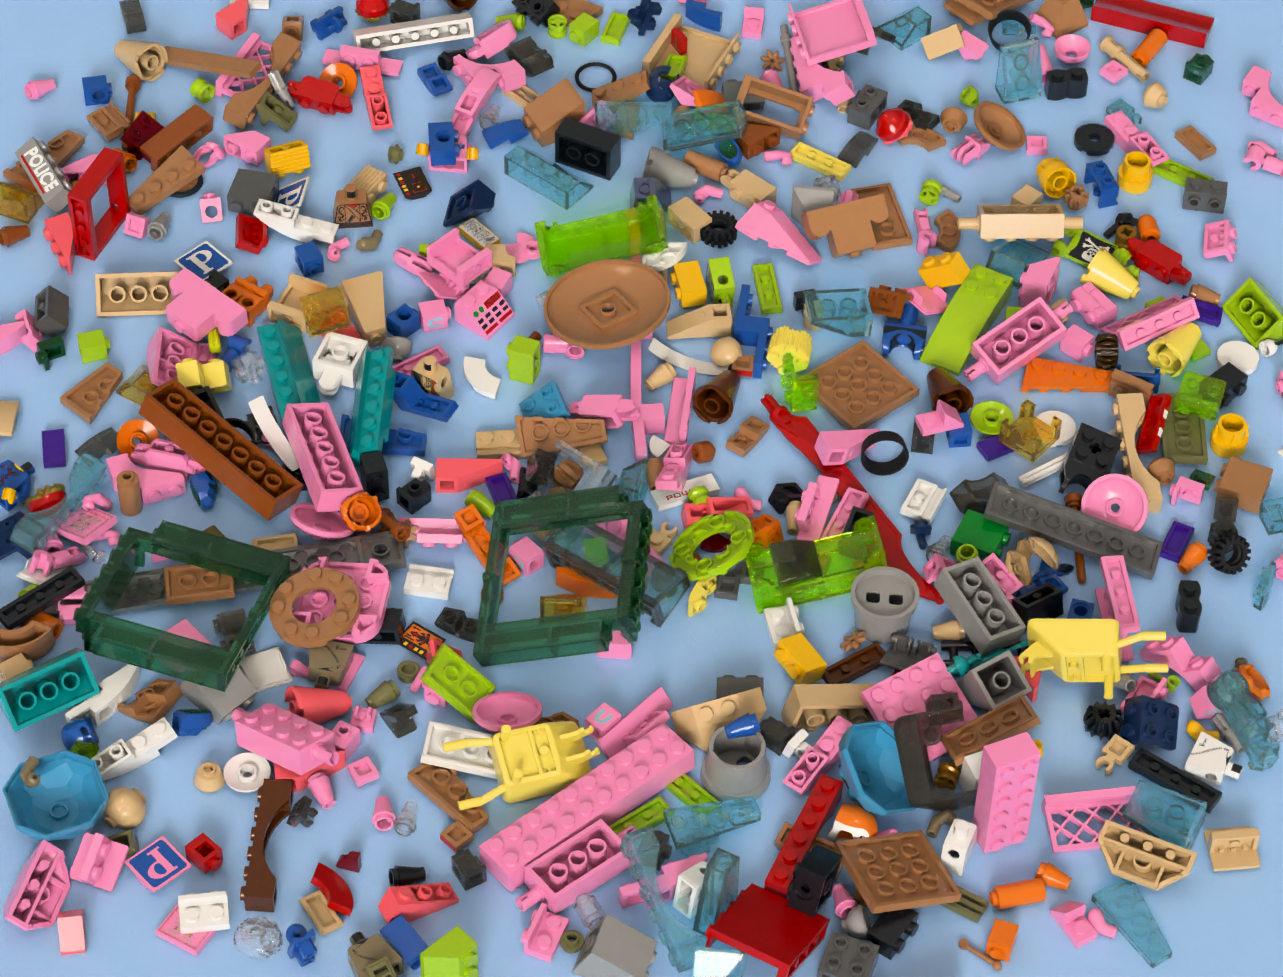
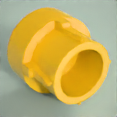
M1140 151L1126 153L1117 176L1118 186L1122 190L1132 194H1140L1149 190L1152 184L1153 170L1150 167L1151 159L1148 154Z
M1058 157L1046 158L1037 164L1036 175L1039 178V185L1049 197L1062 198L1065 195L1066 189H1070L1076 184L1075 173Z
M1229 412L1222 415L1218 420V424H1216L1211 432V450L1216 455L1230 459L1231 456L1238 458L1243 455L1249 438V424L1238 414Z

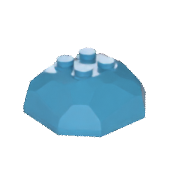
M885 721L853 724L850 726L838 744L841 765L839 773L846 780L849 787L847 791L848 797L852 801L859 802L866 811L879 815L895 814L917 809L924 783L907 740Z
M68 750L37 758L39 764L34 771L37 776H40V782L37 787H27L22 781L20 771L26 763L23 762L17 766L2 789L16 829L38 841L43 839L46 841L73 839L99 823L109 804V796L96 761Z

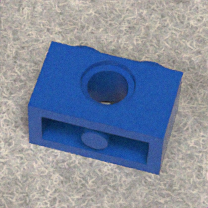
M453 122L428 123L431 166L456 165L455 156H459V144H455V142H458L457 130H453Z

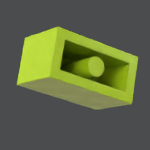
M516 335L513 342H509L506 349V354L509 355L506 366L509 370V379L534 385L541 371L540 341Z

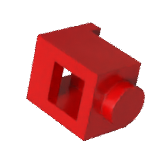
M201 833L185 846L186 860L189 863L192 862L204 874L210 870L215 872L221 867L223 861L222 849L204 833Z

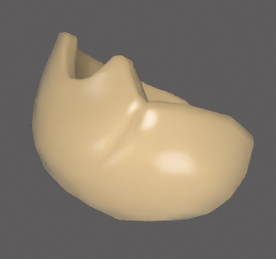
M722 337L714 342L710 350V356L714 364L720 367L729 366L738 357H742L743 348L735 338Z

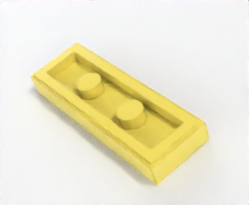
M800 141L790 151L793 156L792 160L840 182L851 171L850 164Z

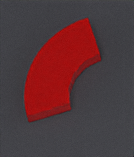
M318 863L310 883L324 893L328 908L350 916L353 909V896L350 888L335 871L324 864Z

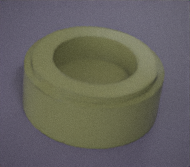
M410 660L400 663L397 667L398 679L403 683L411 684L419 673L420 666Z

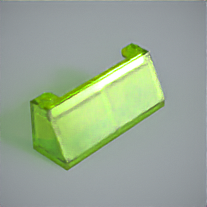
M656 195L647 196V202L644 205L642 202H639L638 207L562 225L554 222L553 226H546L545 221L534 223L543 271L547 276L556 277L561 275L562 272L571 271L581 265L594 261L623 259L648 252H662L663 249L668 248L664 210Z
M874 515L857 520L854 523V531L771 551H766L762 544L753 543L747 552L745 562L758 614H762L766 608L785 606L786 598L791 597L793 605H800L851 593L852 583L861 572L873 567L887 566L885 551Z

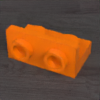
M766 513L750 520L754 527L755 536L746 557L749 558L784 540L779 520Z

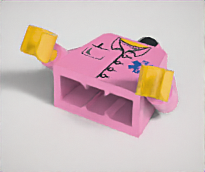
M457 130L458 142H455V144H459V156H455L456 165L431 166L429 144L417 143L416 154L429 157V170L468 173L467 160H479L478 148L467 143L466 136L460 135V132Z

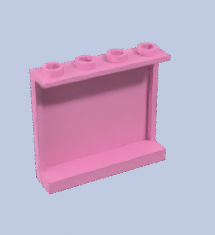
M835 0L796 13L793 12L791 4L788 5L790 13H787V18L791 25L793 36H795L802 60L806 59L808 66L877 45L874 31L862 0Z

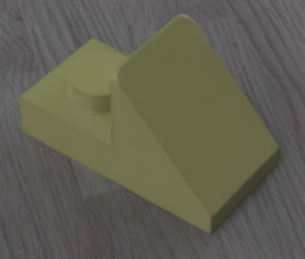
M267 90L257 105L262 126L272 120L287 132L291 129L298 116Z

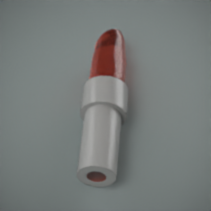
M941 185L942 192L940 195L957 203L961 201V195L950 190L945 185Z

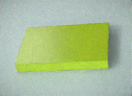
M445 643L440 645L420 678L471 722H474L472 717L474 704L479 699L492 694L496 688L493 683Z

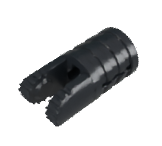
M532 465L531 473H528L526 467H521L517 498L521 502L532 503L536 500L540 465Z

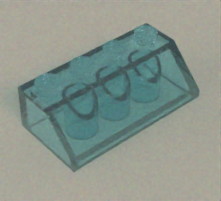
M740 100L661 115L664 152L742 138L747 130L746 110Z
M517 145L504 156V174L566 210L593 189L591 183L529 148Z

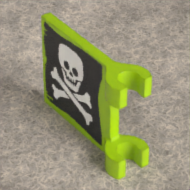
M1066 229L1064 234L1068 237H1073L1068 246L1061 240L1056 241L1051 255L1054 257H1066L1087 268L1102 247L1113 256L1119 246L1084 229Z

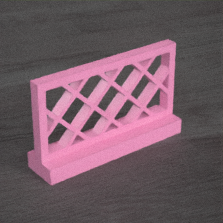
M253 32L235 57L260 61L262 68L258 72L262 71L264 76L241 80L240 77L221 74L216 80L215 95L222 98L225 94L232 98L234 94L247 91L244 85L253 84L255 87L258 85L257 83L262 82L268 76L267 71L271 70V64L264 65L262 60L270 59L272 45L261 41L260 35ZM262 48L268 51L269 54L260 55L258 51ZM240 86L241 91L235 92L230 88Z
M1174 295L1101 328L1102 334H1116L1122 350L1127 351L1191 322L1200 316L1193 297L1182 299Z
M1129 786L1044 795L1041 808L1042 813L1045 814L1052 852L1063 853L1101 849L1097 841L1101 830L1097 833L1087 826L1093 818L1104 825L1106 820L1097 814L1100 809H1107L1113 813L1109 819L1110 821H1113L1118 816L1127 823L1126 827L1131 825L1138 831L1146 834L1138 801V787ZM1133 806L1135 814L1131 819L1120 812L1123 807ZM1083 811L1090 817L1085 823H1082L1074 817L1076 812ZM1060 813L1067 819L1060 826L1052 820L1051 814ZM1069 821L1080 827L1076 835L1064 829ZM1083 830L1095 837L1092 842L1085 843L1078 838ZM1060 832L1071 839L1068 845H1057L1056 837Z

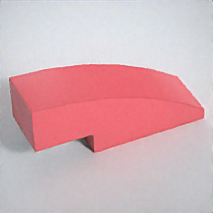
M707 497L705 503H684L681 512L683 528L685 530L691 524L713 513L714 516L718 514L723 515L724 511L727 510L741 512L748 518L753 517L754 511L750 497Z

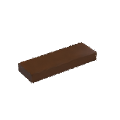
M875 642L827 667L822 679L827 684L850 683L882 666L879 663L886 652Z

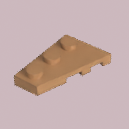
M107 362L60 397V402L91 425L122 381L123 373Z

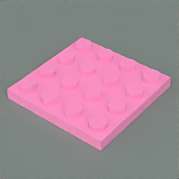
M938 652L859 694L876 722L885 721L907 740L917 768L948 753L941 742V736L978 718L951 673L947 671L948 668Z

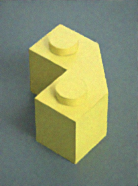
M194 358L183 359L182 363L176 364L178 381L191 392L205 386H209L212 394L232 390L229 366L221 359H212L207 364H201Z

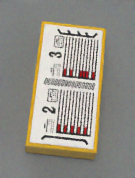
M474 217L458 226L459 233L480 251L485 248V244H500V239Z

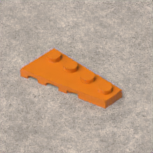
M1036 357L1026 365L1021 392H1029V389H1039V392H1048L1049 389H1061V392H1070L1073 389H1080L1081 392H1109L1113 371Z

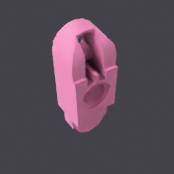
M504 20L474 38L475 45L465 52L468 60H474L479 57L489 59L508 47L509 43L514 41L517 36L511 20Z

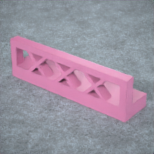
M689 367L688 378L674 377L664 441L669 444L679 441L687 442L693 403L692 396L695 390V367Z

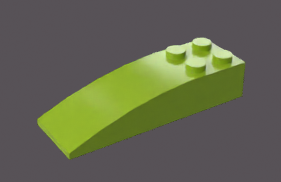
M975 263L939 320L920 357V361L936 368H943L947 372L959 376L972 356L970 353L972 343L988 332L1011 297L1014 278Z

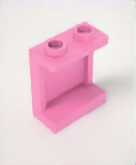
M454 228L427 247V263L461 287H464L492 267V251L486 247L479 252L460 239L459 229Z

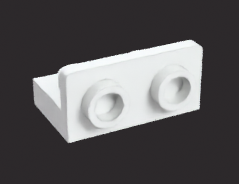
M791 597L786 598L785 606L763 610L773 649H776L780 639L798 633L804 635L803 623L798 621V607L793 605Z
M212 891L201 894L189 893L178 896L181 934L230 929L226 891Z

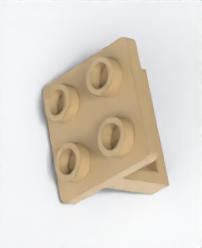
M1243 826L1204 830L1203 835L1213 871L1260 867L1261 863L1257 852L1260 838L1258 828Z

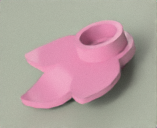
M518 232L516 235L517 243L506 245V252L516 257V263L537 259L543 254L541 244L535 241L533 236Z

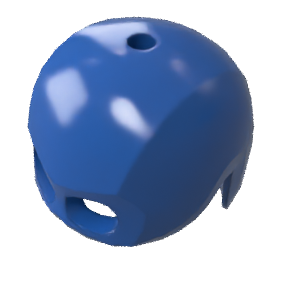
M90 717L73 720L61 730V738L65 748L79 755L94 750L99 742Z

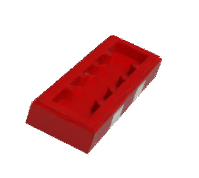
M1169 394L1150 396L1136 444V451L1139 455L1157 452L1172 400Z

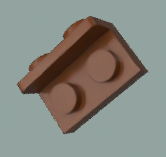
M879 285V288L870 287L864 311L901 319L905 300L913 301L914 297L907 295V290L895 288V291H891L892 287Z

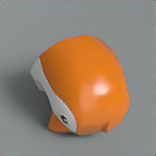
M843 803L827 838L833 841H844L877 836L878 823L873 814L864 808L854 804Z

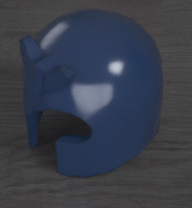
M658 66L649 74L650 89L646 91V95L653 102L666 103L674 97V93L669 87L672 81L659 76L660 74L667 75L671 69L670 66ZM677 74L675 80L680 78L679 74Z

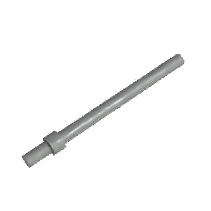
M782 24L780 26V42L784 48L790 90L799 93L795 67L793 65V55L790 51V38L792 36L789 34L788 25Z

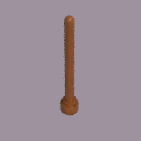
M136 75L128 76L125 81V88L128 91L125 116L131 121V124L133 123L136 93L141 89L142 80ZM122 142V150L127 151L129 146Z
M1078 493L1067 494L1064 497L1065 506L1080 511L1082 496ZM1074 551L1077 581L1083 584L1086 582L1084 555Z
M382 510L383 517L381 521L390 528L391 535L399 542L408 539L411 529L404 522H396Z

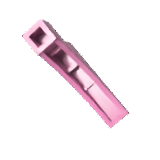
M795 36L790 38L792 45L790 51L795 59L793 65L797 70L796 78L800 83L798 89L801 94L813 97V103L825 97L834 106L856 96L853 82L843 70L840 72L833 71L818 64L808 66L806 59L802 60Z

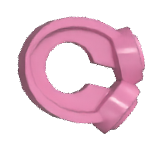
M206 142L205 145L195 151L193 157L204 168H208L214 165L218 159H225L226 155L225 151L217 143ZM214 151L207 162H200L202 155Z

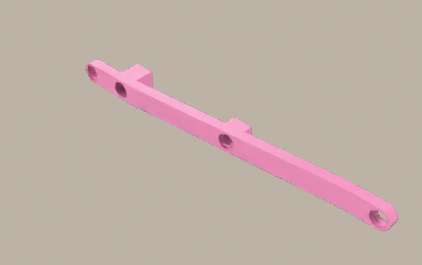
M638 209L627 210L630 260L641 263V230ZM653 332L641 340L652 339ZM641 340L630 344V400L635 402V408H638L641 412L638 420L630 421L636 464L647 461L645 435L665 434L663 403L641 404Z

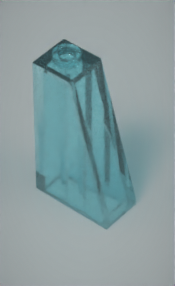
M718 847L707 863L692 933L707 939L705 933L708 926L716 922L719 914L727 910L731 901L735 902L737 900L739 856Z

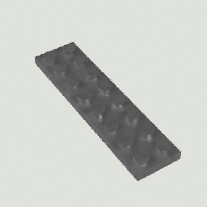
M996 480L992 486L983 515L985 519L1032 536L1044 538L1048 542L1099 561L1102 556L1123 555L1127 571L1151 580L1155 575L1163 542Z

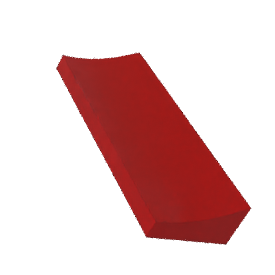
M1096 0L1092 5L1090 20L1144 34H1149L1153 29H1160L1165 32L1168 40L1204 48L1215 18L1144 0Z

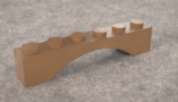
M280 32L271 46L270 72L278 70L284 80L285 74L291 72L293 63L295 61L298 62L302 56V42ZM268 76L254 88L234 94L225 106L223 120L242 130H245L248 124L252 125L258 112L257 105L264 92L267 90L273 95L275 91Z

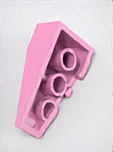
M770 200L755 203L735 225L736 229L756 241L758 238L769 242L768 247L773 249H784L787 256L808 266L820 263L822 260L786 214Z
M159 326L147 346L146 359L151 383L161 386L173 378L178 380L176 364L182 363L183 359H195L198 343Z

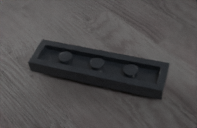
M72 566L68 567L0 609V622L7 630L16 628L85 586V579Z
M1142 747L1129 761V769L1207 813L1212 811L1222 797L1221 791Z

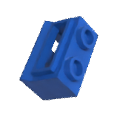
M1103 160L1087 163L1084 183L1095 182L1097 184V187H1094L1093 195L1099 197L1098 208L1118 205L1116 198L1118 197L1119 186L1108 166Z

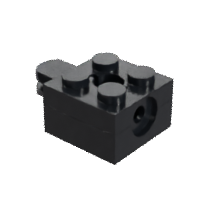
M817 844L810 852L807 851L802 862H797L792 875L795 876V880L790 884L787 895L790 896L787 906L814 917L832 895L842 855Z

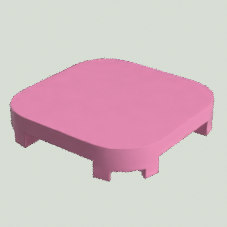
M327 556L318 557L319 561L311 564L307 569L325 567L345 573L355 583L361 598V610L354 626L342 638L338 636L331 641L364 643L374 638L382 627L391 592V578L386 567L381 565L377 559L370 558L369 563L329 562ZM313 589L308 594L298 597L293 614L298 621L304 623L321 622L334 611L336 598L330 591L324 589L317 591Z

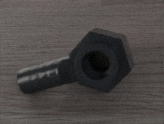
M1128 212L1119 213L1115 219V224L1107 229L1103 235L1106 239H1110L1116 233L1119 226H1136L1138 219Z

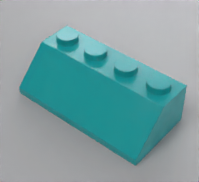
M76 647L0 682V708L14 732H17L101 692L83 650Z

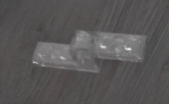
M559 439L555 444V447L560 450L559 455L567 460L575 459L578 461L579 467L586 471L574 489L580 494L578 498L588 505L591 502L597 505L595 509L598 510L617 475ZM622 510L631 522L635 524L637 519Z

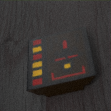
M421 167L393 173L406 199L415 200L423 198L432 191Z

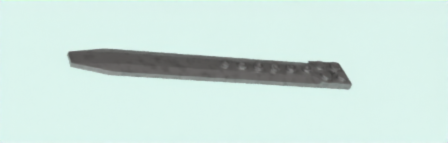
M391 531L204 561L232 559L235 594L279 587L289 577L301 572L303 567L307 569L311 564L319 561L318 557L327 556L329 562L369 563L370 558L377 559L388 571L407 568L403 544L391 535ZM383 550L384 553L378 554V551ZM164 568L85 581L87 597L86 609L83 611L84 618L167 605ZM62 599L61 604H83V599ZM58 602L45 609L44 612L54 617H59Z

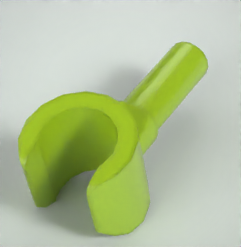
M1156 673L1148 674V676L1154 678L1159 682L1163 678L1162 676ZM1175 675L1168 677L1166 686L1169 689L1168 693L1174 692L1175 688L1180 684V679Z

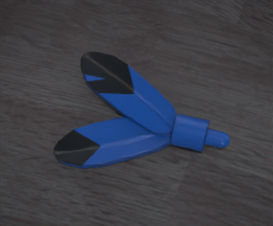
M1041 560L1039 572L1033 576L1032 582L1035 583L1039 578L1055 573L1057 576L1068 575L1073 572L1074 566L1059 564L1057 570H1054Z

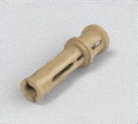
M1107 36L1102 40L1099 45L1101 52H1106L1111 60L1114 59L1122 64L1141 82H1145L1149 78L1150 72L1126 53L1125 47L1115 43L1113 37Z

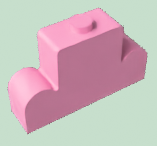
M187 268L181 270L170 280L169 285L173 301L166 306L168 323L174 326L179 333H184L195 342H198L215 327H217L220 335L229 337L248 324L247 311L244 307Z

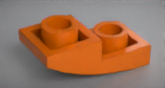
M702 89L692 91L695 98L693 102L698 110H702L707 114L717 111L722 115L730 112L723 94Z

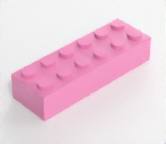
M329 402L287 404L282 424L316 512L340 511L342 502L352 495L364 492V489Z
M1028 732L983 747L972 824L977 826V843L984 854L991 851H999L1005 846L1019 844L1027 839L1041 755Z

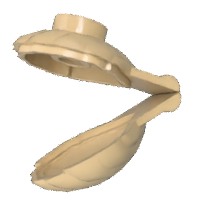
M1037 536L1021 539L1016 544V550H1010L1005 556V566L1009 574L1011 572L1024 585L1022 588L1029 587L1032 582V575L1028 565L1032 554L1040 557L1054 570H1057L1059 565L1058 554L1054 546L1044 538Z

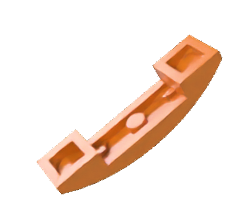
M473 504L454 513L457 525L469 547L487 572L501 586L522 576L511 558L505 557L484 526V519Z
M556 566V585L579 595L594 598H622L646 591L647 573L624 571L623 578L579 575V568Z

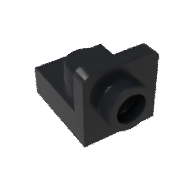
M796 482L776 484L768 502L778 514H783L789 502H801L803 490Z

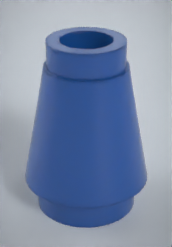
M746 713L724 726L728 739L756 735V732L761 731L755 713L750 715Z

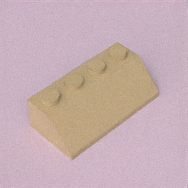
M180 271L95 274L97 317L167 314L166 306L173 301L169 283Z

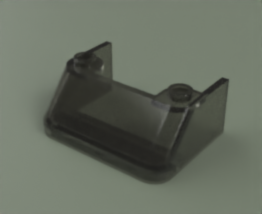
M961 704L902 716L894 722L893 730L909 803L915 808L942 812L945 809L953 811L975 806L977 789L954 793L949 788L935 789L927 752L928 746L936 745L941 741L943 737L941 725L964 721Z

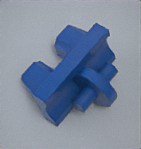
M337 6L333 10L329 9L320 18L310 21L312 31L316 32L318 40H323L334 32L340 33L343 27L348 24L343 15L342 6Z
M292 924L286 930V940L290 943L287 954L290 959L296 957L301 967L315 961L314 955L317 953V949L314 945L316 934L313 929L307 933L303 925Z

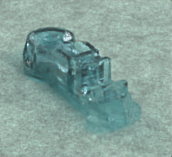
M1234 670L1221 672L1207 685L1209 700L1216 708L1223 712L1250 759V762L1247 763L1249 768L1256 771L1270 769L1279 758L1278 751L1280 748L1279 742L1273 744L1272 741L1269 742L1267 740L1269 738L1268 732L1274 727L1273 722L1270 723L1267 719V712L1262 703L1250 693L1248 682L1242 674Z

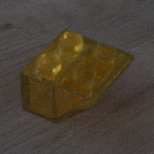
M0 181V215L29 224L44 204L38 191L14 183Z
M341 286L299 297L310 338L351 326L350 310L345 292Z

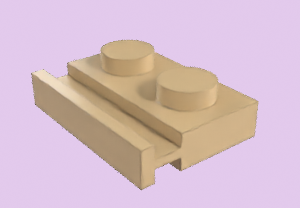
M517 429L475 432L477 459H500L505 453L510 454L516 459L521 458Z

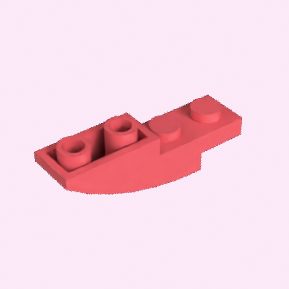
M380 66L359 67L364 101L372 130L393 128Z

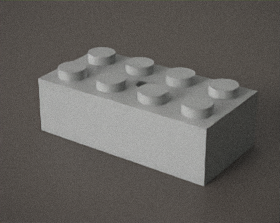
M979 556L946 567L939 573L934 583L935 588L981 656L994 652L997 648L1002 649L1018 643L1027 627Z

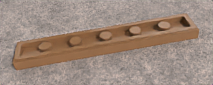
M171 46L164 47L168 56V62H165L164 65L252 79L262 68L261 62L256 60Z

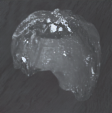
M255 916L247 918L237 927L233 940L239 952L254 959L269 958L276 954L277 951H280L283 945V934L279 929V924L273 919L265 916Z

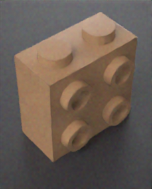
M1231 456L1228 464L1224 463L1220 473L1222 479H1217L1214 491L1217 492L1215 501L1258 514L1269 488L1273 469Z

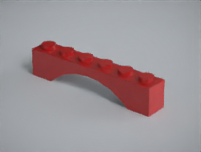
M824 774L820 775L765 879L764 889L789 900L790 896L787 895L790 884L795 880V876L792 875L797 862H802L805 853L810 851L824 824L833 816L842 798L843 781Z

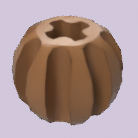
M572 460L560 462L551 474L552 484L555 487L562 486L567 493L575 491L584 479L583 469Z

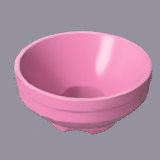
M1075 34L1060 36L1054 45L1056 56L1069 65L1077 64L1087 59L1091 49L1087 39ZM1073 54L1076 57H1068L1066 55Z

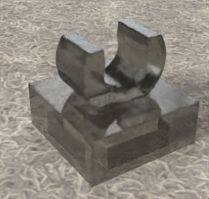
M304 795L294 804L286 823L295 828L301 822L304 827L309 828L314 822L307 815L314 818L318 814L315 808L310 807L313 800Z

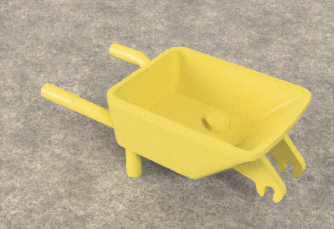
M1030 619L1027 622L1029 648L1019 655V664L1022 666L1021 671L1024 676L1027 670L1030 671L1031 678L1035 676L1037 671L1051 670L1065 682L1104 683V698L1107 700L1113 699L1114 683L1120 681L1121 674L1169 672L1168 663L1121 666L1122 647L1141 640L1166 641V631H1143L1121 639L1120 623L1114 619ZM1028 658V662L1024 664V659Z
M560 721L511 730L509 725H503L501 732L496 733L492 738H464L442 743L444 752L467 747L489 746L499 784L498 787L481 797L457 801L459 811L482 806L500 794L505 802L517 803L559 793L591 771L589 759L600 754L598 747L594 751L586 750L583 737L594 732L593 726L590 725L588 729H584V727L579 729L573 721Z

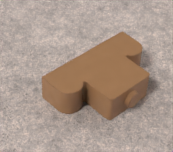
M879 194L808 211L801 215V219L809 239L819 240L827 235L833 258L847 255L850 258L861 256V252L876 246L872 226H877L887 219L888 209L884 194Z

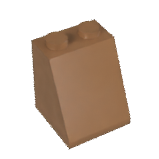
M566 78L525 106L522 122L525 128L530 130L533 139L537 140L541 147L555 143V132L565 118L579 121L585 115V102Z

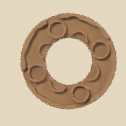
M313 567L294 574L278 587L270 602L269 617L278 636L288 644L301 648L322 647L328 645V641L338 636L342 638L351 630L360 614L361 598L355 583L345 573L332 568ZM313 589L317 591L324 589L330 591L335 596L336 607L334 611L321 622L304 623L298 621L293 614L294 603L298 601V597L308 594Z

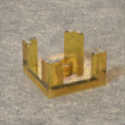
M1027 399L1021 404L1019 417L1012 424L1009 425L1008 418L1001 423L998 441L1034 462L1060 438L1062 420L1053 416L1051 426L1034 416L1036 405Z

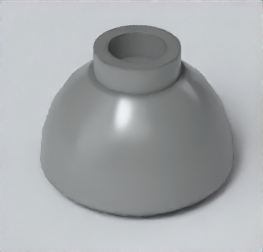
M392 336L383 340V348L390 346L394 350L393 363L402 362L403 358L412 349V341L405 337Z
M862 905L852 908L848 912L846 919L841 920L845 934L850 933L857 938H867V932L871 928L868 914Z

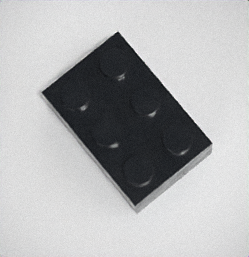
M565 118L555 132V162L610 181L621 164V136Z

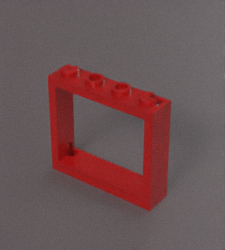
M104 147L67 195L75 251L78 256L95 261L126 220L127 213L130 212L122 152ZM107 181L110 207L94 227L91 199L104 182Z

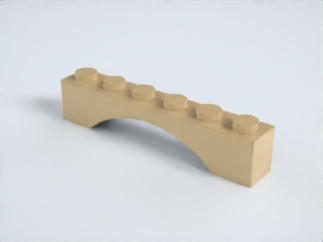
M1143 393L1117 394L1115 403L1111 404L1112 416H1116L1115 433H1119V439H1122L1119 451H1122L1123 454L1121 457L1122 469L1126 470V476L1138 482L1145 491L1148 499V513H1160L1163 502L1160 482L1143 466L1135 448V434L1142 425L1146 412Z

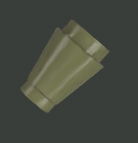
M392 679L389 681L384 680L365 698V701L369 707L375 709L397 700L401 693Z

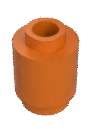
M1149 214L1140 216L1136 225L1140 240L1143 242L1151 239L1158 241L1161 234L1156 219Z

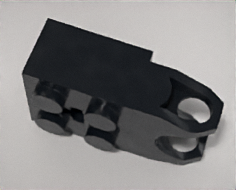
M1081 423L1073 437L1059 475L1060 487L1058 492L1063 494L1070 484H1079L1086 490L1094 480L1110 474L1122 439Z

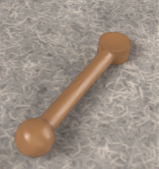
M966 939L959 940L958 946L960 949L969 950L991 964L994 970L1002 968L1000 961H994L971 947Z

